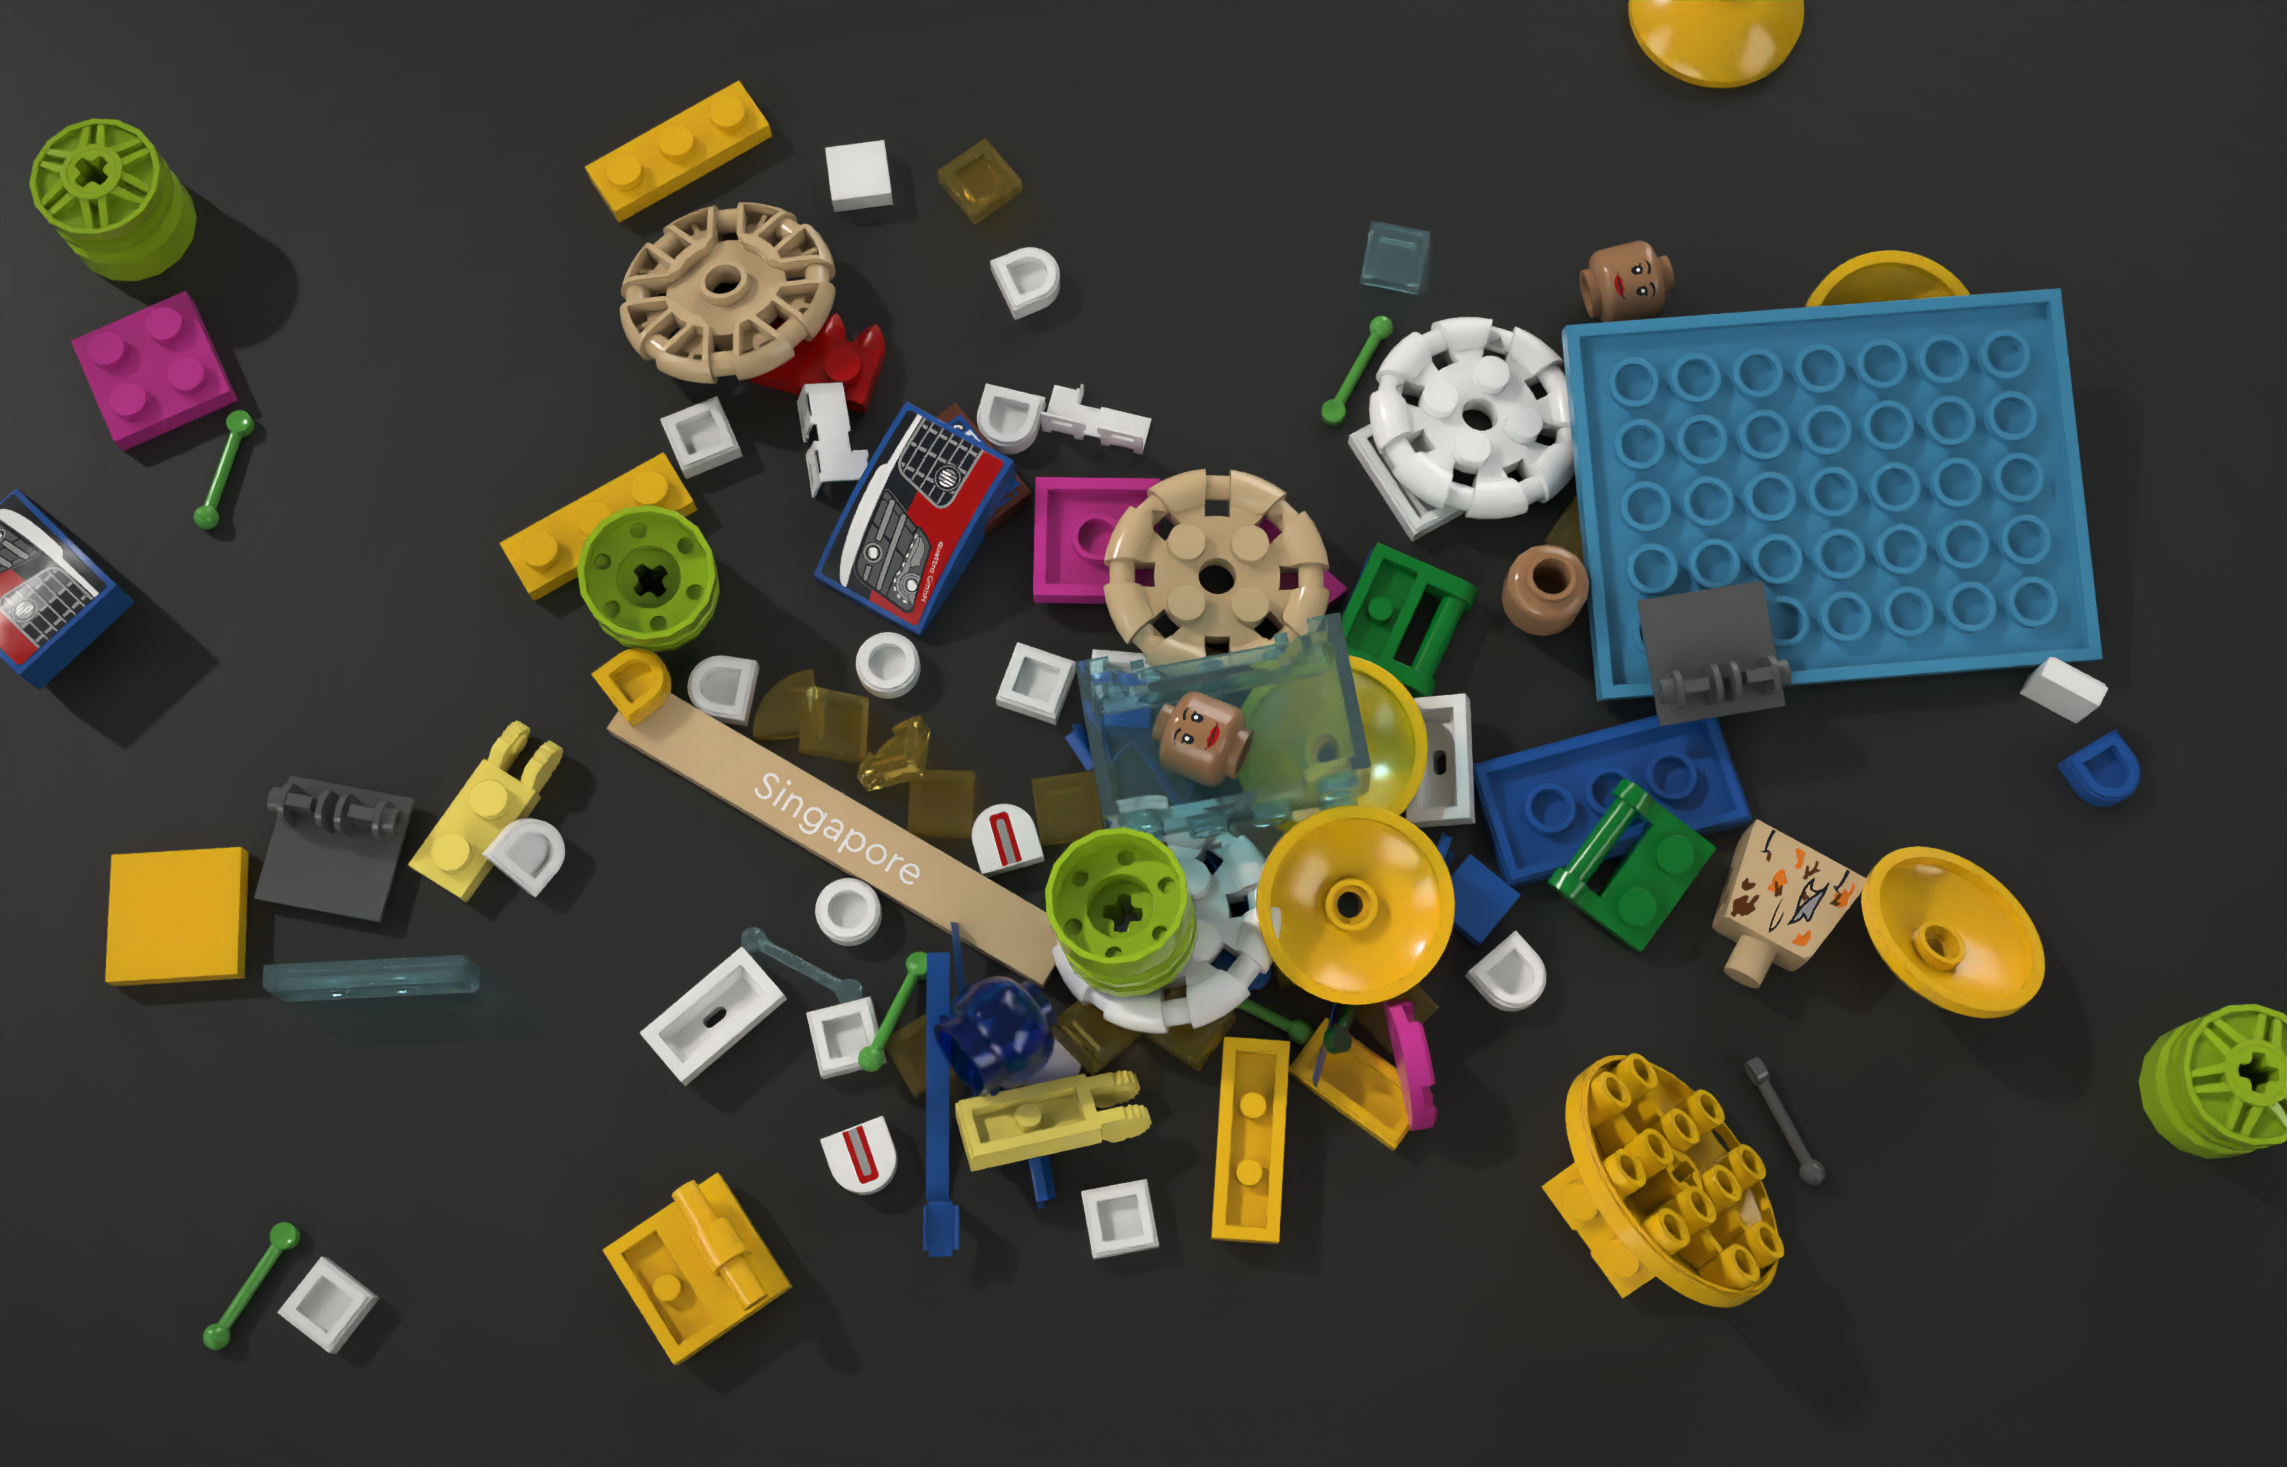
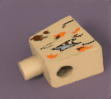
M1757 819L1741 835L1737 843L1712 924V928L1717 933L1737 943L1723 971L1733 980L1751 988L1760 987L1772 963L1787 971H1796L1812 957L1860 895L1867 878Z

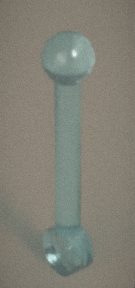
M750 927L742 933L741 945L746 951H762L837 993V998L842 1004L862 998V987L857 980L852 978L840 980L770 942L766 939L764 931L760 928Z

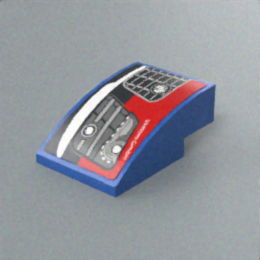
M906 401L853 490L824 549L813 575L814 579L921 639L985 539V526L1016 479L1014 460Z
M16 488L0 502V658L21 678L38 690H41L127 611L135 601L33 502Z

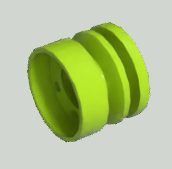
M92 118L72 124L50 138L33 162L29 185L34 205L91 271L110 280L137 282L163 273L181 259L191 244L197 220L192 198L179 179L170 170L166 161L160 156L155 146L140 129L116 119Z
M654 505L623 508L600 521L584 541L577 566L580 594L602 630L624 647L646 649L653 653L676 650L697 638L714 617L720 588L712 550L699 528L677 511ZM648 573L656 579L665 574L666 576L662 580L666 590L665 593L658 598L651 592L639 596L643 591L639 581L641 576Z
M1126 827L1096 830L1073 842L1054 863L1045 888L1047 918L1074 974L1094 990L1118 997L1147 995L1171 983L1189 963L1198 932L1196 910L1190 895L1186 874L1173 851L1152 834ZM1126 915L1136 916L1137 921L1129 923L1127 932L1117 931L1116 926L1124 924Z
M2258 1004L2228 1005L2160 1036L2144 1056L2139 1078L2143 1109L2157 1132L2179 1150L2205 1159L2236 1157L2256 1149H2264L2287 1141V1016L2282 1012Z

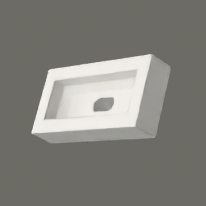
M1465 693L1413 698L1425 723L1428 739V756L1420 788L1406 809V819L1418 828L1475 824L1470 699ZM1446 755V772L1438 775L1437 760L1440 756Z
M740 947L643 1029L640 1034L675 1076L686 1086L786 1001L787 998L743 947ZM720 1010H726V1016L714 1027H706V1023Z

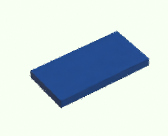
M1655 715L1473 764L1474 795L1502 880L1510 887L1515 888L1548 879L1558 867L1565 869L1615 799L1611 793L1622 778L1628 779L1644 789L1658 804L1701 836L1748 824L1752 820V816L1717 717L1659 727L1658 717ZM1635 815L1601 864L1623 858L1647 824Z

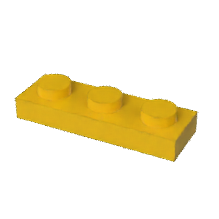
M738 80L585 166L590 180L620 223L771 138L772 133L769 123Z
M663 452L499 544L533 601H536L578 577L577 566L584 541L599 522L623 508L654 505L677 511L684 517L697 511V508Z
M1224 1037L1211 1240L1277 1245L1279 1243L1290 1041Z

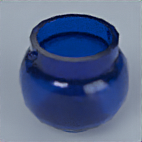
M990 976L969 984L953 1000L948 1017L946 1015L939 1016V1023L935 1025L934 1034L943 1056L960 1080L971 1091L981 1097H987L989 1094L996 1096L999 1087L1015 1088L1024 1085L1034 1079L1045 1068L1054 1050L1055 1042L1051 1028L1057 1024V1017L1048 999L1033 983L1025 981L1020 985L1008 977Z

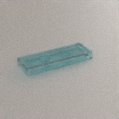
M465 955L264 965L263 988L285 1002L474 993L476 990H480V967Z

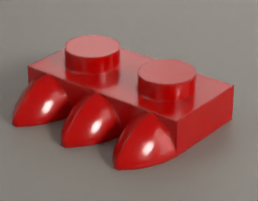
M835 313L827 318L821 330L811 342L803 339L793 349L795 356L770 372L749 379L752 383L799 396L804 384L843 382L847 409L866 414L884 363L886 352L885 340L879 326L874 324L860 332L852 342L847 341L844 324L839 314ZM778 316L769 326L777 330L786 320Z

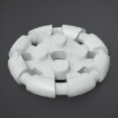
M1458 317L1434 322L1431 325V331L1423 335L1418 332H1412L1402 339L1382 362L1376 374L1379 388L1378 391L1370 395L1369 405L1370 424L1375 444L1381 455L1387 454L1395 466L1392 474L1415 496L1440 510L1446 505L1465 511V517L1474 519H1501L1524 514L1528 510V505L1536 501L1546 503L1556 496L1575 474L1566 376L1560 368L1564 361L1543 341L1516 326L1512 332L1492 326L1493 319ZM1484 349L1505 355L1504 360L1496 356L1482 357ZM1441 354L1448 366L1438 371L1432 362V357ZM1540 382L1548 395L1536 400L1529 387ZM1402 393L1420 398L1418 407L1406 404ZM1467 410H1479L1490 418L1492 428L1486 431L1473 429L1465 423L1462 413ZM1541 434L1554 438L1555 442L1551 446L1537 443L1536 439ZM1419 438L1427 453L1424 451L1416 453L1410 443ZM1453 469L1474 474L1472 487L1453 482ZM1517 470L1523 480L1517 482L1513 478H1508L1507 475Z
M1162 810V817L1140 821L1138 815L1123 819L1106 829L1126 827L1152 834L1162 843L1167 842L1168 848L1173 851L1186 874L1190 895L1196 910L1198 932L1191 959L1171 983L1147 995L1118 997L1094 990L1074 974L1058 940L1057 946L1052 949L1056 967L1071 993L1084 1006L1092 1003L1104 1012V1020L1119 1027L1137 1032L1163 1034L1168 1033V1027L1192 1023L1195 1029L1207 1025L1225 1016L1248 998L1251 993L1247 988L1259 973L1266 974L1273 962L1262 938L1256 917V891L1266 858L1245 835L1233 836L1225 830L1224 821L1210 815L1186 810ZM1205 851H1211L1224 861L1214 875L1209 872L1204 864V861L1207 859ZM1247 895L1249 911L1243 916L1232 918L1229 904L1245 901L1243 897ZM1272 907L1271 918L1278 939L1281 931L1280 908ZM1126 915L1124 924L1116 926L1117 931L1127 932L1129 923L1137 921L1136 916ZM1223 948L1237 958L1227 972L1221 969L1218 970L1211 965L1220 955ZM1187 985V997L1165 1000L1164 989Z

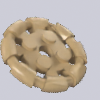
M739 202L737 208L719 210L716 205L702 208L664 227V235L654 244L646 243L638 252L626 272L621 287V295L626 300L620 307L621 323L626 337L636 352L644 360L655 359L658 370L671 377L702 384H716L718 377L736 375L739 381H743L770 372L795 356L793 349L803 339L811 342L821 330L832 309L836 291L830 280L836 275V270L828 246L811 225L798 224L797 218L793 213L766 204ZM736 232L739 239L723 241V234ZM803 277L802 280L788 281L790 278ZM740 282L730 292L723 294L713 293V290L721 283L734 284ZM666 293V296H658L659 294ZM780 316L786 322L775 330L769 325ZM679 327L680 331L669 340V335ZM715 346L723 351L715 352Z
M1205 469L1187 471L1160 481L1146 491L1148 498L1137 508L1129 506L1119 519L1111 534L1104 558V564L1110 567V583L1103 587L1105 600L1110 616L1126 644L1134 643L1148 657L1145 663L1171 679L1198 687H1204L1205 682H1228L1229 688L1245 686L1263 680L1273 671L1288 663L1287 658L1298 647L1306 649L1315 637L1326 613L1330 591L1324 588V572L1329 569L1327 552L1314 522L1306 511L1299 514L1285 501L1287 493L1276 485L1255 475L1231 469L1229 470V476L1206 475ZM1205 500L1228 501V517H1205ZM1163 517H1166L1175 526L1166 541L1153 530V527ZM1267 518L1282 532L1270 544L1265 531L1258 527ZM1208 566H1221L1232 575L1234 586L1223 594L1210 593L1200 584L1199 573ZM1135 569H1154L1153 586H1141L1135 583ZM1280 573H1297L1298 588L1279 590ZM1164 614L1180 628L1166 639L1152 626ZM1266 617L1280 630L1270 640L1262 638L1254 630ZM1205 643H1228V657L1206 656Z

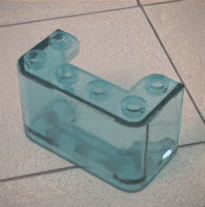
M1340 612L1307 618L1308 634L1296 637L1293 640L1294 642L1290 644L1287 632L1274 634V644L1149 668L1144 667L1143 659L1130 661L1132 673H1126L1123 670L1112 671L1108 656L1075 662L1100 807L1106 829L1126 827L1152 834L1164 843L1163 836L1189 831L1190 838H1210L1226 833L1229 830L1228 824L1254 819L1255 826L1267 827L1292 820L1294 818L1293 812L1319 807L1320 812L1339 806L1358 805L1357 798L1369 791L1372 766ZM1191 691L1200 692L1239 707L1246 715V728L1254 731L1253 743L1239 776L1236 779L1227 777L1220 785L1215 787L1202 785L1164 769L1159 758L1160 743L1151 739L1156 718L1164 704L1176 706L1178 701Z

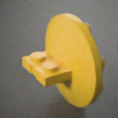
M1632 1053L1629 1056L1612 1055L1604 1057L1593 1063L1575 1078L1567 1094L1565 1107L1567 1135L1575 1162L1541 1187L1573 1231L1576 1230L1592 1251L1590 1255L1622 1299L1654 1277H1658L1675 1291L1705 1305L1728 1308L1744 1304L1769 1286L1776 1273L1778 1260L1784 1256V1245L1778 1235L1772 1205L1761 1181L1766 1176L1765 1166L1759 1155L1751 1147L1740 1144L1732 1131L1724 1123L1723 1109L1712 1094L1702 1089L1696 1092L1693 1091L1676 1076L1648 1062L1637 1053ZM1713 1129L1723 1138L1730 1152H1727L1718 1142L1712 1132Z

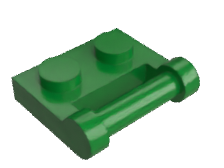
M1377 542L1327 648L1326 654H1344L1370 661L1392 674L1404 685L1413 698L1432 697L1437 686L1433 677L1463 611H1470L1478 596V590L1474 585L1457 576ZM1424 592L1436 596L1440 603L1411 667L1394 660V657Z
M1622 778L1611 793L1615 799L1566 868L1558 867L1547 881V884L1631 949L1642 952L1717 847L1658 804L1644 789L1630 780ZM1636 815L1647 824L1598 893L1595 894L1586 883Z

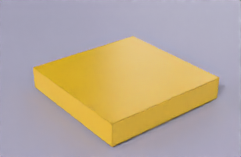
M243 847L111 855L105 982L112 986L245 978L249 852Z

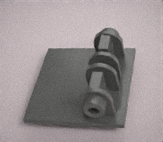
M1763 580L1637 601L1659 727L1786 706L1782 685L1791 683V669L1787 659L1777 660Z
M289 775L288 782L283 788L273 787L268 795L267 809L269 812L277 813L278 817L254 899L381 923L415 799Z

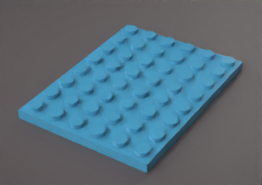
M2061 288L1566 325L1561 331L1583 562L1589 580L1587 603L1597 701L1654 697L1637 607L1638 600L1762 580L1777 660L1787 659L1791 669V683L1782 685V687L2037 667L2043 664L2049 657H2055L2066 664L2095 662L2103 659Z

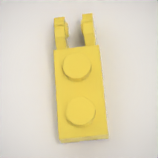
M517 720L512 722L503 731L501 737L492 746L488 761L485 759L481 761L408 864L413 870L464 902L470 900L494 866L482 853L507 825L518 819L527 818L541 799L539 792L551 777L552 772L556 770L560 759L563 757V748L548 740L547 743L545 742L540 746L527 763L520 781L507 773L528 743L529 734L531 733L529 727Z
M1118 1070L1116 1073L1108 1072L1086 1077L1084 1073L959 1100L958 1103H955L956 1119L971 1172L1102 1143V1139L1114 1143L1123 1141L1126 1138L1132 1139L1135 1136L1146 1133L1152 1122L1147 1107L1144 1108L1143 1105L1129 1104L1127 1107L1120 1106L1098 1112L1096 1110V1107L1107 1108L1117 1103L1122 1104L1123 1102H1129L1132 1098L1134 1099V1096L1139 1094L1138 1091L1141 1090L1136 1074H1133L1132 1071Z

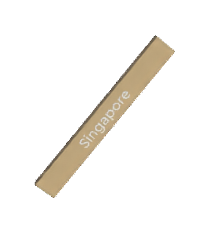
M672 693L669 694L666 702L658 710L632 728L620 711H618L606 728L612 736L853 878L867 883L875 891L948 934L952 935L951 922L958 923L960 941L1038 987L1044 989L1055 971L1056 964L1052 949L1057 946V937L1052 927H1049V920L1045 911Z

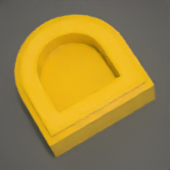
M634 648L625 650L591 673L595 681L632 728L658 710L666 702L671 691V676L667 667L658 655L646 649Z

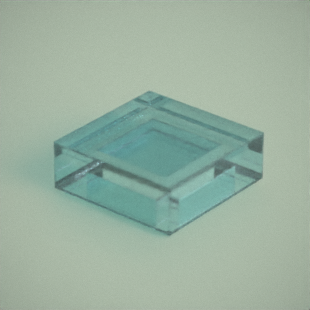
M1372 221L1359 284L1418 295L1431 232Z

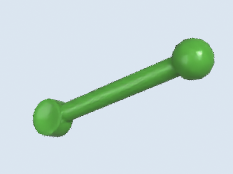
M1377 316L1370 322L1369 329L1371 335L1335 399L1328 400L1323 404L1321 418L1327 425L1338 426L1344 421L1346 414L1344 405L1380 341L1392 334L1393 324L1387 316Z
M243 410L234 411L227 417L226 425L231 432L204 506L197 508L194 512V522L201 529L210 530L218 524L219 515L216 509L242 437L248 436L254 430L255 424L253 419Z
M914 952L907 958V977L870 1046L864 1047L859 1052L858 1064L867 1072L877 1071L883 1065L884 1055L882 1051L918 981L927 978V954L924 952Z
M1248 998L1237 1007L1287 1032L1288 1037L1295 1044H1306L1313 1036V1028L1306 1020L1297 1019L1292 1021Z
M280 1222L272 1228L270 1232V1247L219 1322L205 1329L203 1342L208 1349L213 1351L220 1350L229 1344L231 1327L283 1250H290L298 1244L300 1231L295 1225L288 1222Z

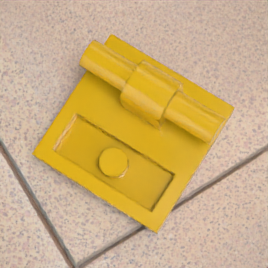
M718 1172L699 1185L695 1180H692L679 1187L671 1195L674 1202L603 1249L607 1259L671 1362L677 1366L792 1288L791 1283L722 1175Z

